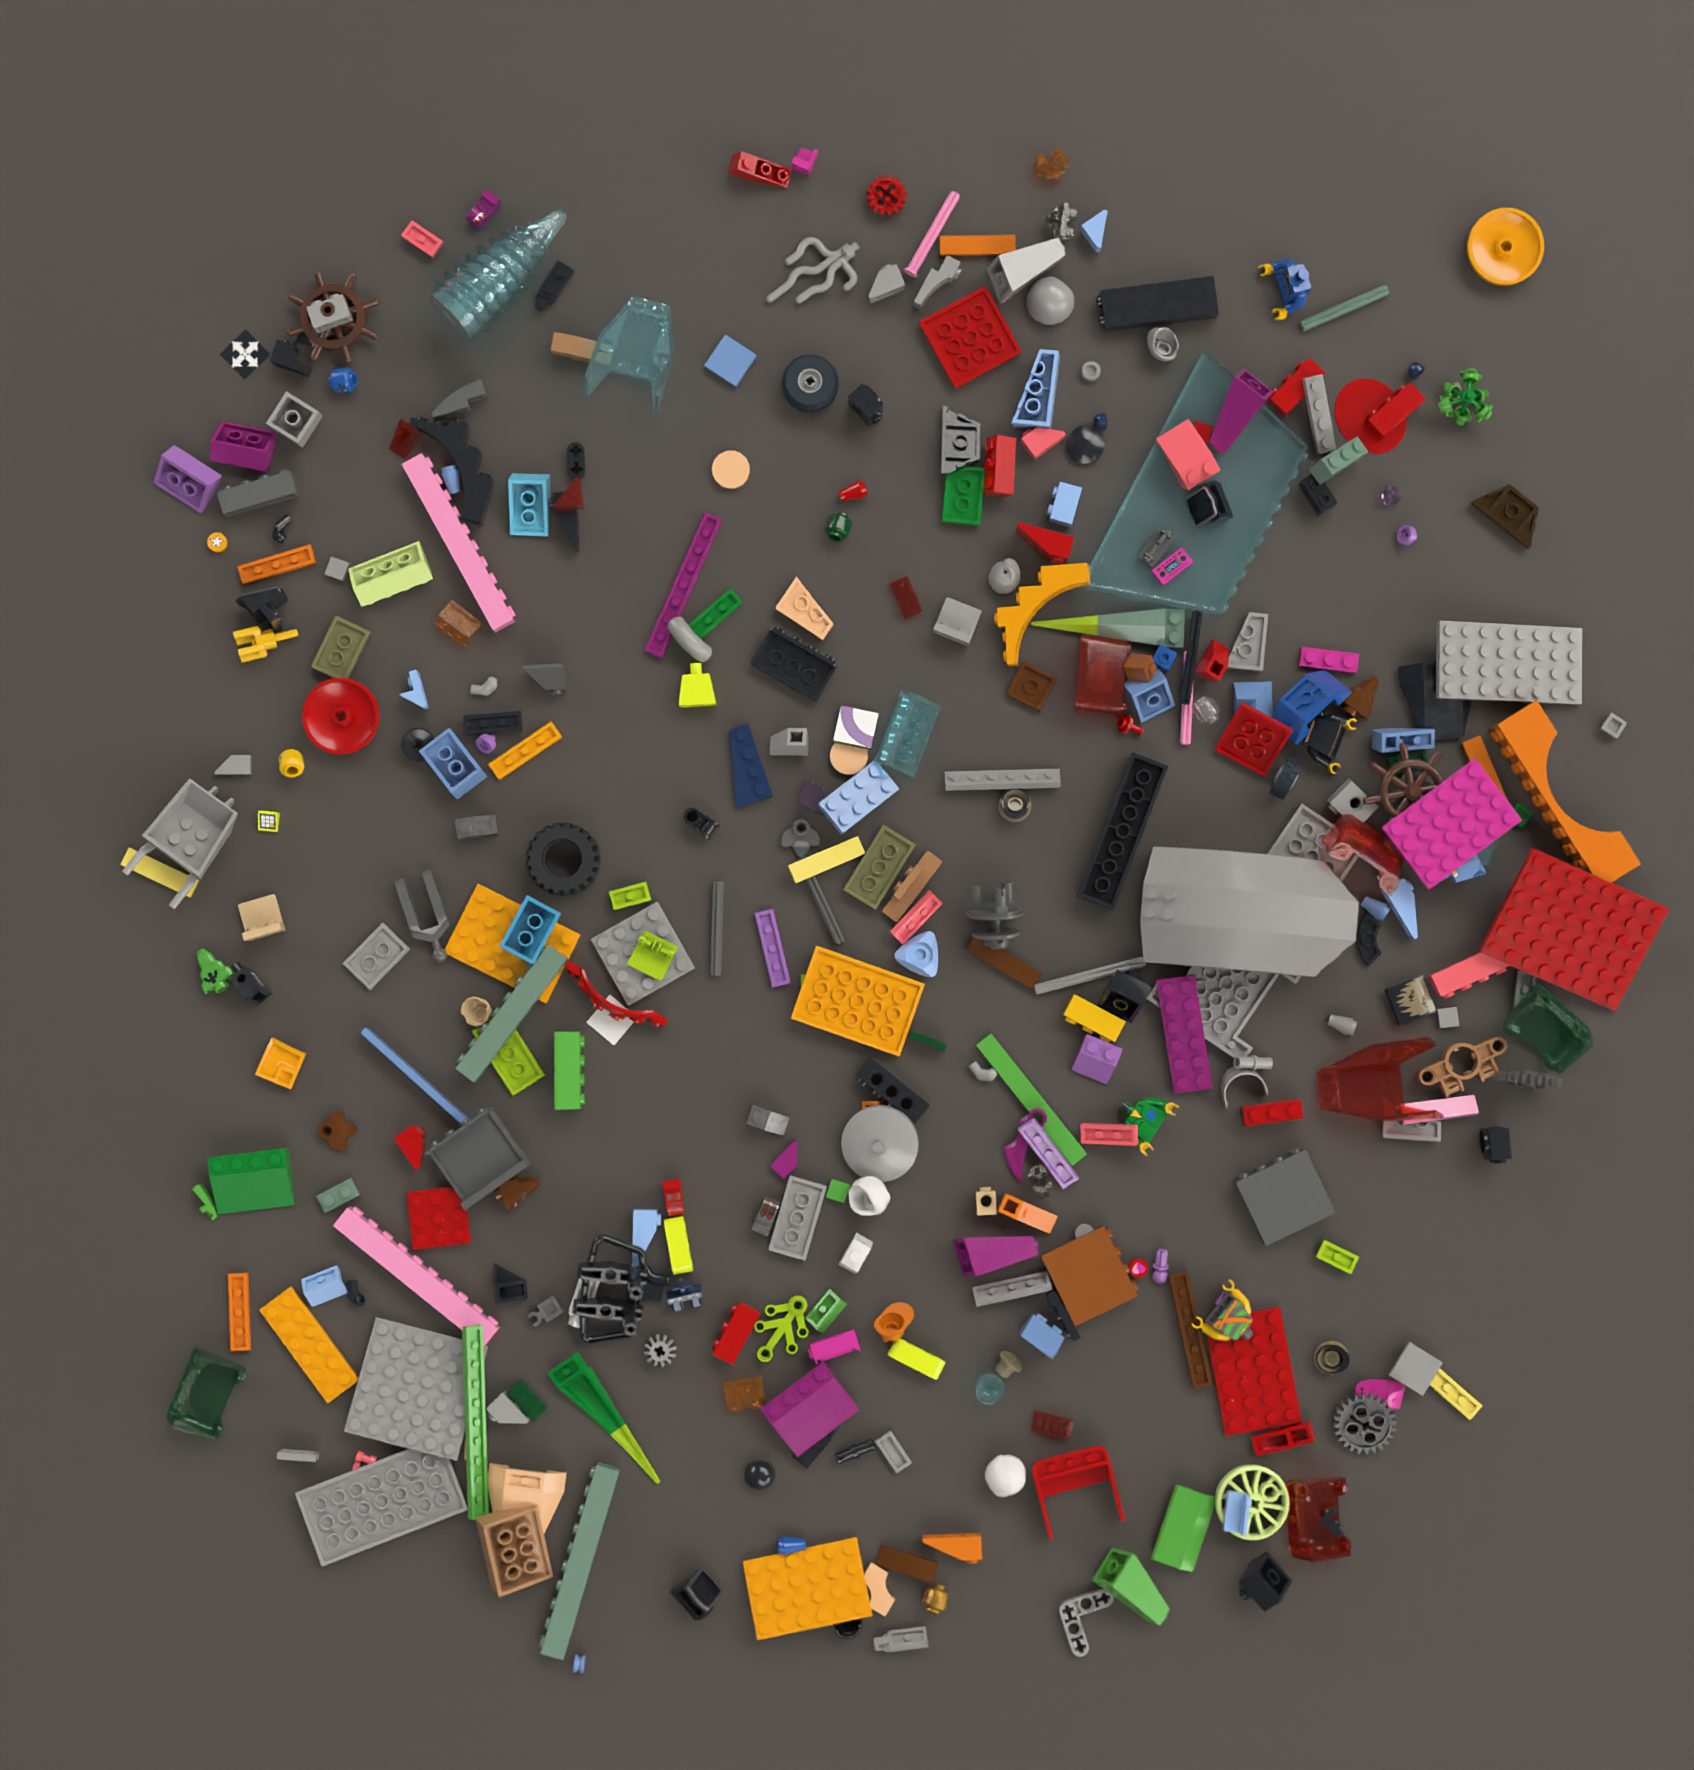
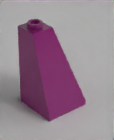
M1245 369L1233 378L1210 439L1213 448L1224 454L1274 393Z
M1033 1236L952 1239L963 1276H978L1039 1255L1037 1251L1039 1246Z

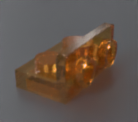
M451 600L438 614L436 625L441 631L451 635L456 642L466 646L472 635L481 627L482 622Z
M762 1376L723 1383L728 1411L740 1412L743 1408L749 1407L757 1409L766 1404Z

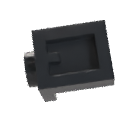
M1329 1507L1322 1513L1321 1516L1323 1518L1321 1521L1340 1539L1344 1535L1341 1531L1343 1526L1336 1519L1331 1520L1339 1511L1335 1507L1332 1509Z

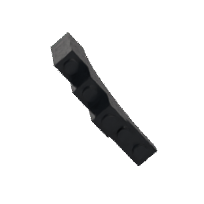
M417 416V419L411 417L409 425L412 429L425 433L437 440L450 452L456 461L464 485L463 520L483 526L495 482L489 474L480 472V475H478L483 457L479 449L473 446L465 448L471 428L467 425L466 421L461 419L450 420L448 427H446L445 423L435 421L434 424L428 422V419Z

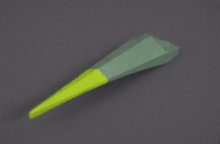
M1165 608L1032 622L1031 625L1157 647L1161 644L1166 648H1184L1185 609Z

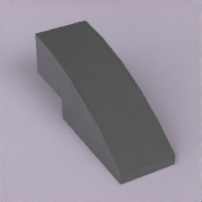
M482 380L469 383L449 395L431 413L433 419L438 421L472 411L469 403L487 398Z

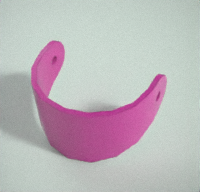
M1370 1379L1359 1382L1355 1393L1361 1397L1362 1391H1364L1365 1396L1372 1392L1373 1398L1379 1394L1381 1397L1380 1401L1386 1399L1388 1407L1400 1409L1405 1386L1394 1380Z

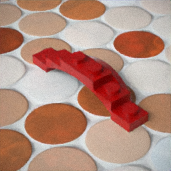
M568 961L565 965L569 975L576 979L578 976L581 977L577 984L581 986V991L591 996L592 1006L600 1011L603 1008L609 1011L608 1016L619 1021V1019L624 1020L626 1017H629L630 1020L639 1024L640 1021L645 1023L649 1017L651 1018L649 1022L657 1027L667 1024L669 1019L654 1010L633 1011L610 1003L591 986L586 976V970L571 961Z

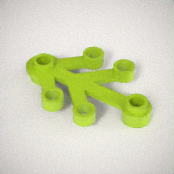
M796 1295L789 1300V1303L780 1305L769 1304L766 1306L765 1313L768 1316H774L778 1312H789L785 1318L765 1322L762 1320L756 1321L754 1329L757 1332L778 1327L767 1345L759 1348L757 1356L760 1361L768 1362L773 1356L772 1350L784 1332L787 1340V1352L789 1354L797 1352L798 1346L794 1341L791 1321L796 1315L799 1327L797 1335L800 1338L808 1336L809 1330L805 1326L803 1315L807 1309V1301L804 1297ZM797 1301L801 1303V1307L798 1309L794 1307V1303ZM773 1307L775 1312L770 1314L767 1309ZM758 1323L764 1325L762 1330L757 1329L756 1325ZM803 1328L807 1333L800 1335L799 1330ZM789 1345H794L796 1350L793 1352L789 1351ZM763 1350L769 1352L767 1357L762 1356Z

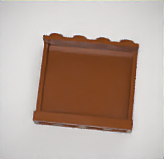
M1103 1225L1054 1250L1040 1254L1074 1326L1082 1324L1138 1296L1136 1291L1139 1289L1135 1281H1130L1127 1275L1130 1273V1270L1125 1262H1121L1119 1256L1122 1254L1118 1246H1113L1110 1240L1113 1238L1109 1227L1105 1228Z

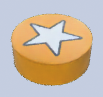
M213 533L208 537L207 544L212 551L222 552L227 548L228 541L223 534Z

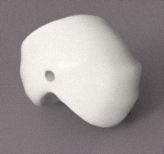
M874 1176L859 1178L848 1191L850 1207L854 1212L863 1216L881 1214L890 1201V1195L885 1185Z
M998 1455L987 1465L985 1480L995 1495L1006 1497L1016 1494L1025 1484L1026 1469L1019 1458L1012 1455Z

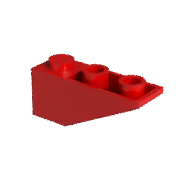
M740 151L732 155L728 174L749 181L788 188L791 169Z

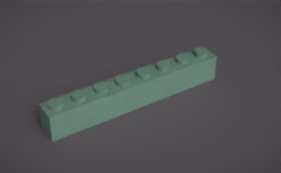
M552 945L543 946L534 965L531 963L526 968L527 974L524 978L520 977L514 984L515 990L512 993L508 992L502 1000L504 1002L503 1006L495 1009L491 1015L493 1019L489 1024L485 1023L479 1031L481 1035L478 1039L474 1038L468 1045L470 1050L466 1055L462 1054L456 1061L458 1066L455 1069L472 1082H476L569 958Z

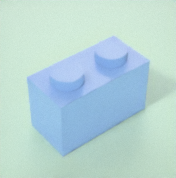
M1060 482L1058 487L1054 486L1052 497L1055 498L1054 504H1050L1047 511V516H1050L1049 522L1071 528L1082 490L1081 487Z

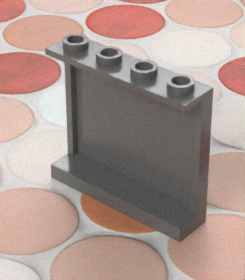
M483 1107L474 1113L476 1116L470 1121L467 1118L459 1124L461 1128L457 1131L451 1129L443 1135L445 1137L444 1140L440 1143L438 1140L434 1141L428 1146L430 1150L425 1152L426 1155H431L463 1201L461 1206L464 1210L531 1164L492 1107L488 1109Z
M1295 1148L1289 1151V1156L1284 1158L1282 1156L1276 1157L1271 1160L1272 1164L1267 1166L1265 1164L1259 1165L1254 1168L1255 1172L1250 1174L1247 1172L1237 1176L1238 1180L1233 1181L1240 1191L1261 1236L1260 1239L1265 1246L1336 1213L1305 1149Z

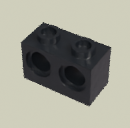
M1312 474L1301 480L1298 484L1317 516L1332 509L1338 503L1327 484L1324 482L1320 485Z

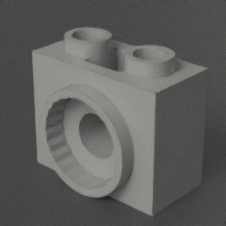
M1349 778L1327 799L1330 803L1328 807L1336 815L1340 813L1344 816L1342 821L1348 827L1353 825L1356 829L1378 808L1375 803L1367 805L1363 803V798L1368 796ZM1358 798V804L1351 807V799Z

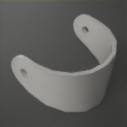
M1234 1066L1229 1068L1222 1076L1220 1083L1221 1097L1225 1108H1228L1226 1100L1228 1084L1240 1075L1250 1074L1258 1077L1265 1095L1268 1096L1267 1086L1262 1077L1256 1071L1249 1070V1068H1235Z

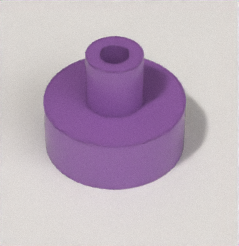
M1403 525L1397 532V540L1401 544L1410 545L1417 539L1416 530L1412 526Z
M482 734L476 740V745L480 751L489 754L496 748V738L493 734Z

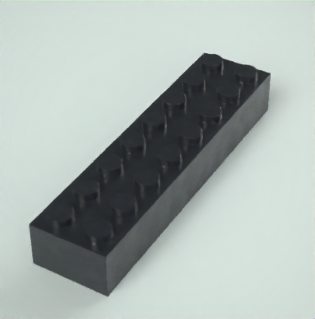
M1134 752L1130 754L1076 897L1106 909L1114 910L1167 772L1168 765Z

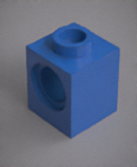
M1160 644L1153 656L1154 663L1161 671L1167 673L1177 653Z

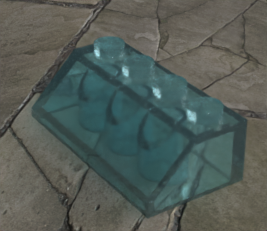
M901 690L874 762L915 778L941 706L918 694Z

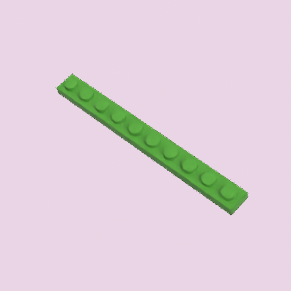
M482 1324L462 1327L468 1519L471 1520L489 1514Z

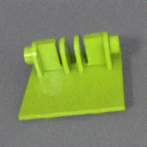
M644 930L627 965L662 981L679 947Z

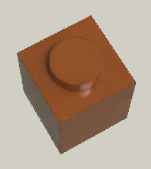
M1131 653L1124 665L1127 678L1131 681L1149 683L1152 676L1156 673V665L1151 655Z

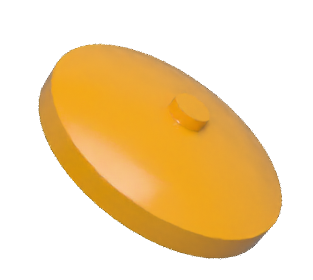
M1499 208L1482 216L1472 227L1467 240V256L1473 270L1482 279L1495 285L1508 286L1522 282L1538 268L1544 253V238L1540 227L1527 213L1514 208Z

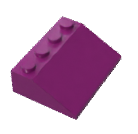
M825 1362L820 1363L761 1408L767 1419L797 1457L860 1410Z

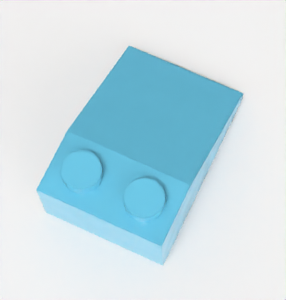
M512 473L508 479L510 535L548 536L551 494L550 474Z

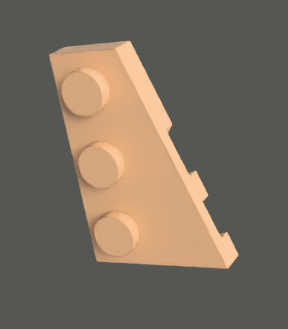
M796 577L775 609L821 640H824L833 623Z

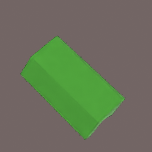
M1176 1484L1151 1559L1181 1570L1193 1572L1215 1507V1496L1200 1493L1189 1487Z

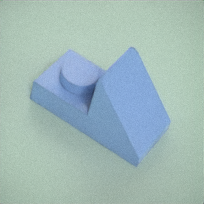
M417 670L410 671V677L407 680L410 689L413 688L414 690L399 695L425 710L429 709L420 674Z

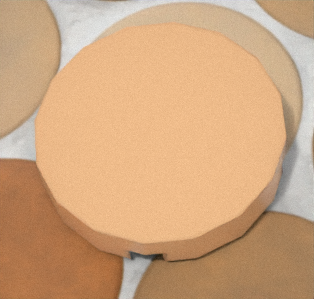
M725 451L714 460L712 474L715 481L721 487L736 489L743 486L748 480L750 466L746 457L741 453Z
M835 743L830 752V761L834 769L845 775H854L860 772L866 766L868 760L867 750Z

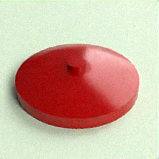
M333 678L320 683L310 692L303 706L302 721L307 736L317 747L332 754L346 755L363 749L372 741L379 727L380 710L376 698L363 684L348 678Z

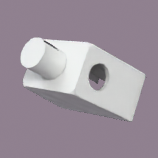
M856 1233L838 1265L856 1274L867 1257L873 1242Z

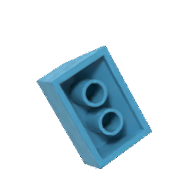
M527 895L499 947L534 965L561 913Z

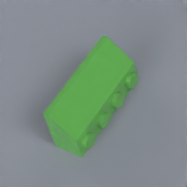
M554 1032L555 1110L582 1109V1105H585V1093H582V1086H585V1074H582V1066H585V1055L581 1053V1047H585V1036H581V1032Z

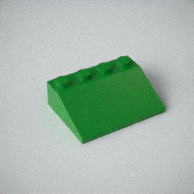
M289 1148L207 1158L209 1177L218 1214L295 1205Z

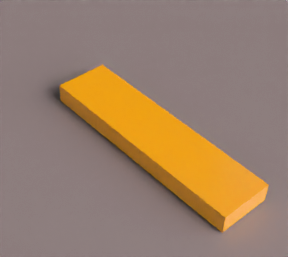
M551 721L488 765L498 780H501L563 737Z

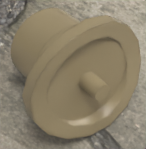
M1001 1351L999 1354L1000 1362L995 1367L998 1374L1008 1378L1013 1372H1020L1023 1368L1020 1359L1009 1351Z

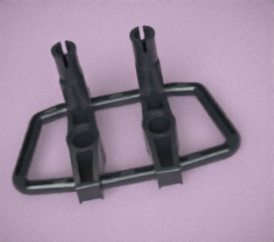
M599 1235L594 1238L587 1262L579 1263L577 1275L578 1278L582 1279L580 1299H574L572 1309L574 1315H579V1333L584 1342L593 1344L630 1338L636 1334L637 1325L642 1320L643 1305L641 1303L644 1285L647 1284L648 1277L646 1254L643 1248L608 1235ZM604 1242L638 1254L639 1267L615 1261L595 1262L600 1243ZM608 1270L615 1271L612 1275L606 1274ZM590 1280L608 1284H628L630 1296L634 1299V1303L609 1297L588 1298ZM604 1306L610 1307L607 1311L601 1310ZM587 1317L602 1320H622L625 1331L589 1336L587 1334Z

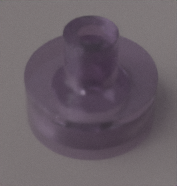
M1390 485L1386 486L1381 493L1382 501L1387 506L1397 504L1402 497L1399 489Z

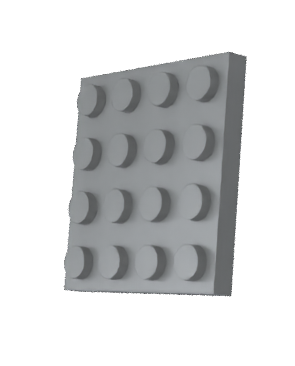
M658 901L591 939L628 1006L695 969ZM644 930L679 947L662 981L627 965Z

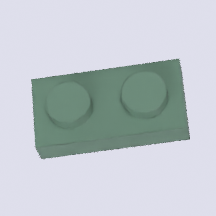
M350 1178L317 1195V1198L324 1212L327 1213L361 1194L353 1179Z

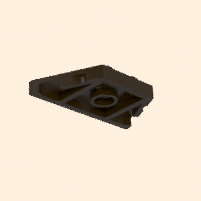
M1508 484L1470 503L1526 549L1531 547L1539 507L1512 485Z

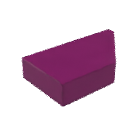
M796 1140L770 1165L783 1179L797 1166Z

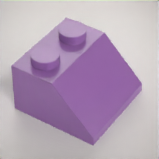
M1085 1034L1071 1070L1107 1085L1123 1049Z

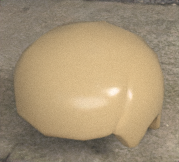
M470 997L462 1003L461 1014L465 1017L466 1023L479 1027L483 1026L491 1018L492 1009L485 999Z

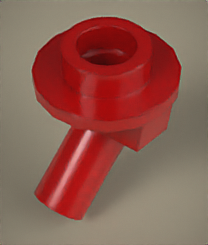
M1126 714L1117 721V729L1121 733L1127 734L1130 730L1141 736L1144 729L1133 724L1134 719Z

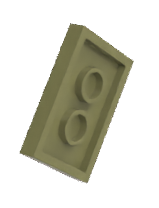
M335 615L311 667L333 678L349 679L371 632Z

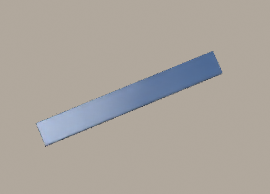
M370 1028L363 1029L361 1034L459 1123L468 1118Z

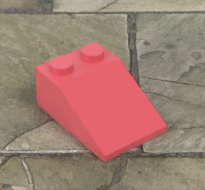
M1189 419L1156 438L1160 449L1183 489L1190 490L1220 471L1215 458Z

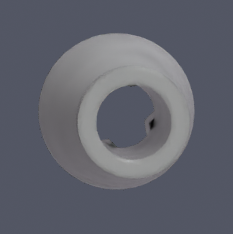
M1331 1014L1327 1025L1332 1026L1346 1036H1353L1357 1021H1354V1018Z

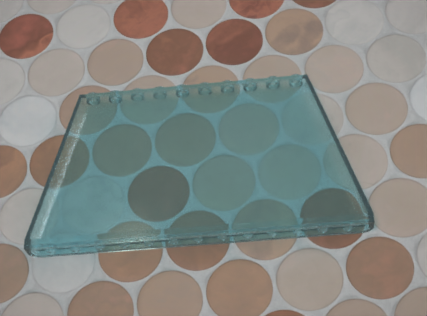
M1203 350L1159 436L1186 419H1189L1192 425H1194L1195 421L1213 426L1212 436L1235 376L1211 353ZM1263 405L1225 454L1215 450L1209 439V443L1206 446L1215 458L1220 471L1190 490H1186L1179 484L1157 441H1155L1089 566L1090 585L1080 587L1086 590L1190 611H1200L1219 616L1221 613L1225 614L1229 606L1226 603L1228 598L1234 597L1238 589L1235 586L1237 581H1242L1247 572L1244 570L1246 564H1251L1256 555L1253 553L1255 547H1260L1264 540L1262 536L1264 530H1269L1273 522L1271 520L1273 513L1277 514L1282 505L1279 503L1282 496H1287L1291 488L1288 486L1290 480L1296 479L1300 471L1297 469L1299 463L1303 464L1308 456V453H1306L1308 446ZM1217 480L1222 485L1234 517L1226 521L1210 522L1202 527H1197L1190 515L1186 498L1199 490V487L1205 482ZM1161 526L1163 529H1169L1175 539L1152 568L1137 556ZM1182 547L1193 563L1162 586L1151 571Z

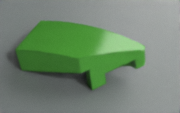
M203 1183L196 1185L192 1190L204 1203L200 1210L203 1213L206 1212L212 1220L216 1219L218 1213L209 1191Z

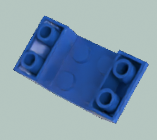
M1326 670L1308 673L1279 699L1272 718L1293 729L1288 739L1297 745L1310 733L1307 724L1331 701L1339 706L1352 692Z

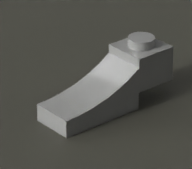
M947 255L939 271L931 268L914 300V307L921 309L936 289L947 282L952 283L953 279L957 280L962 271L960 269L961 262Z

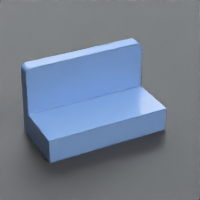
M337 1265L301 1279L303 1294L311 1306H316L347 1294V1288L342 1282L341 1272Z
M1227 1491L1223 1531L1238 1532L1242 1536H1247L1251 1497L1246 1492Z

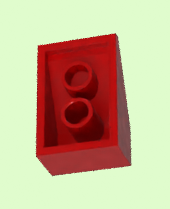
M1018 522L1015 533L1047 561H1051L1050 564L1064 565L1067 563L1074 540L1073 536Z

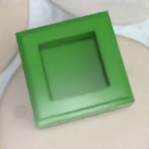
M831 1179L826 1197L844 1203L850 1184Z

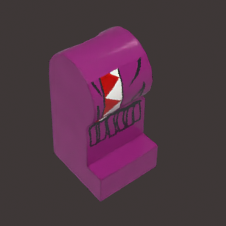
M485 189L482 197L469 212L466 220L478 229H481L502 205L500 199Z

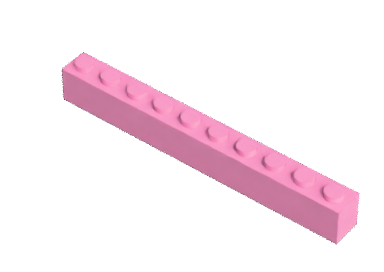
M421 453L402 464L493 631L496 633L514 623L513 617L516 615L512 607L506 606L504 600L507 598L502 589L498 590L495 583H497V580L493 573H488L485 568L488 564L483 556L479 557L477 550H479L478 545L474 539H469L467 534L470 531L465 522L461 524L458 519L461 515L456 506L452 508L449 502L452 498L447 489L443 491L440 484L443 482L438 473H433L431 468L434 466L430 458H425Z
M350 1206L344 1211L333 1225L337 1230L461 1330L463 1326L482 1324L484 1347L500 1328L497 1325L499 1322L494 1317H487L483 1314L484 1310L476 1303L472 1305L467 1301L469 1298L461 1291L457 1293L448 1280H441L437 1276V1271L431 1267H425L422 1264L424 1261L417 1255L412 1256L407 1252L409 1249L405 1245L394 1242L392 1240L394 1237L387 1231L382 1232L377 1228L379 1225L374 1220H367L362 1216L364 1213L356 1206L352 1208Z

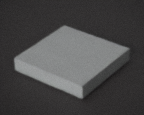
M1408 1341L1388 1375L1423 1396L1443 1362Z

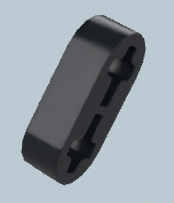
M574 442L567 448L568 472L573 479L579 480L586 474L585 450L582 444ZM574 447H578L581 450L578 453V459H575L574 453H571V451H574ZM575 463H578L579 468L582 469V471H579V475L572 472L575 469Z

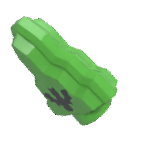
M204 948L200 949L197 952V960L201 968V988L204 994L212 991L220 993L230 986L228 981L234 975V972L230 966H225L222 961L215 960L210 952Z

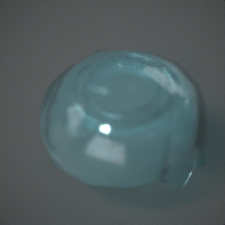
M991 1373L982 1375L977 1380L975 1386L977 1399L981 1403L993 1405L996 1400L1002 1398L1005 1390L1002 1378L997 1374Z

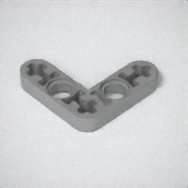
M1103 1588L1064 1600L1059 1605V1613L1072 1652L1078 1657L1085 1656L1089 1651V1645L1079 1616L1106 1608L1113 1603V1596ZM1102 1593L1110 1595V1597L1107 1598V1602H1104L1103 1600H1098L1097 1603L1099 1605L1095 1606V1601L1092 1596L1095 1595L1096 1599L1102 1597ZM1085 1598L1090 1599L1092 1602L1088 1609L1081 1607V1601ZM1065 1605H1068L1070 1608L1073 1607L1070 1612L1072 1618L1076 1616V1619H1070L1065 1622V1619H1069L1067 1613L1062 1612L1065 1609ZM1070 1624H1078L1079 1631L1077 1633H1070L1068 1630ZM1079 1637L1080 1643L1085 1645L1083 1651L1079 1652L1078 1649H1075L1077 1647L1076 1640H1071V1638Z

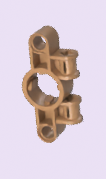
M1492 1037L1475 1045L1468 1043L1451 1044L1442 1053L1441 1060L1417 1071L1416 1080L1421 1085H1432L1438 1082L1444 1097L1448 1098L1450 1094L1459 1090L1461 1092L1464 1091L1461 1080L1470 1079L1476 1075L1482 1083L1493 1075L1498 1076L1499 1070L1493 1058L1506 1051L1507 1042L1501 1037ZM1496 1040L1500 1043L1498 1051H1495L1492 1047L1493 1042ZM1459 1047L1468 1049L1471 1052V1059L1474 1060L1472 1069L1462 1072V1075L1454 1073L1452 1071L1453 1067L1449 1063L1450 1054L1452 1051L1460 1050ZM1425 1071L1430 1074V1079L1427 1082L1422 1079V1074Z

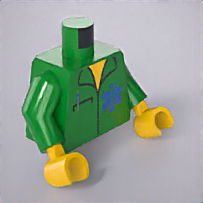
M1159 1098L1137 1100L1134 1106L1125 1100L1123 1101L1118 1110L1127 1115L1123 1122L1125 1125H1137L1138 1145L1136 1147L1140 1149L1144 1156H1148L1145 1153L1146 1148L1154 1150L1149 1142L1167 1114L1176 1115L1171 1112V1109L1174 1106L1179 1108L1178 1105Z

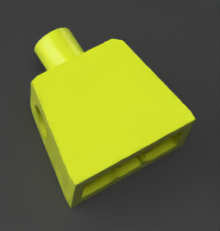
M691 663L690 674L682 675L679 698L680 708L716 706L710 674H702L701 663Z

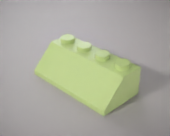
M419 541L348 569L353 590L362 607L371 605L383 598H389L398 592L407 591L411 587L427 583L433 579Z

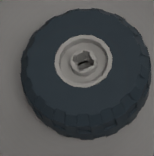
M815 354L801 355L793 359L784 371L782 377L783 394L789 404L798 411L806 413L823 411L833 403L838 393L839 379L834 366L824 357Z

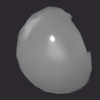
M1047 276L1037 280L1030 287L1026 297V305L1029 314L1034 320L1042 324L1054 325L1063 322L1070 316L1074 308L1075 298L1073 292L1065 283L1055 277Z

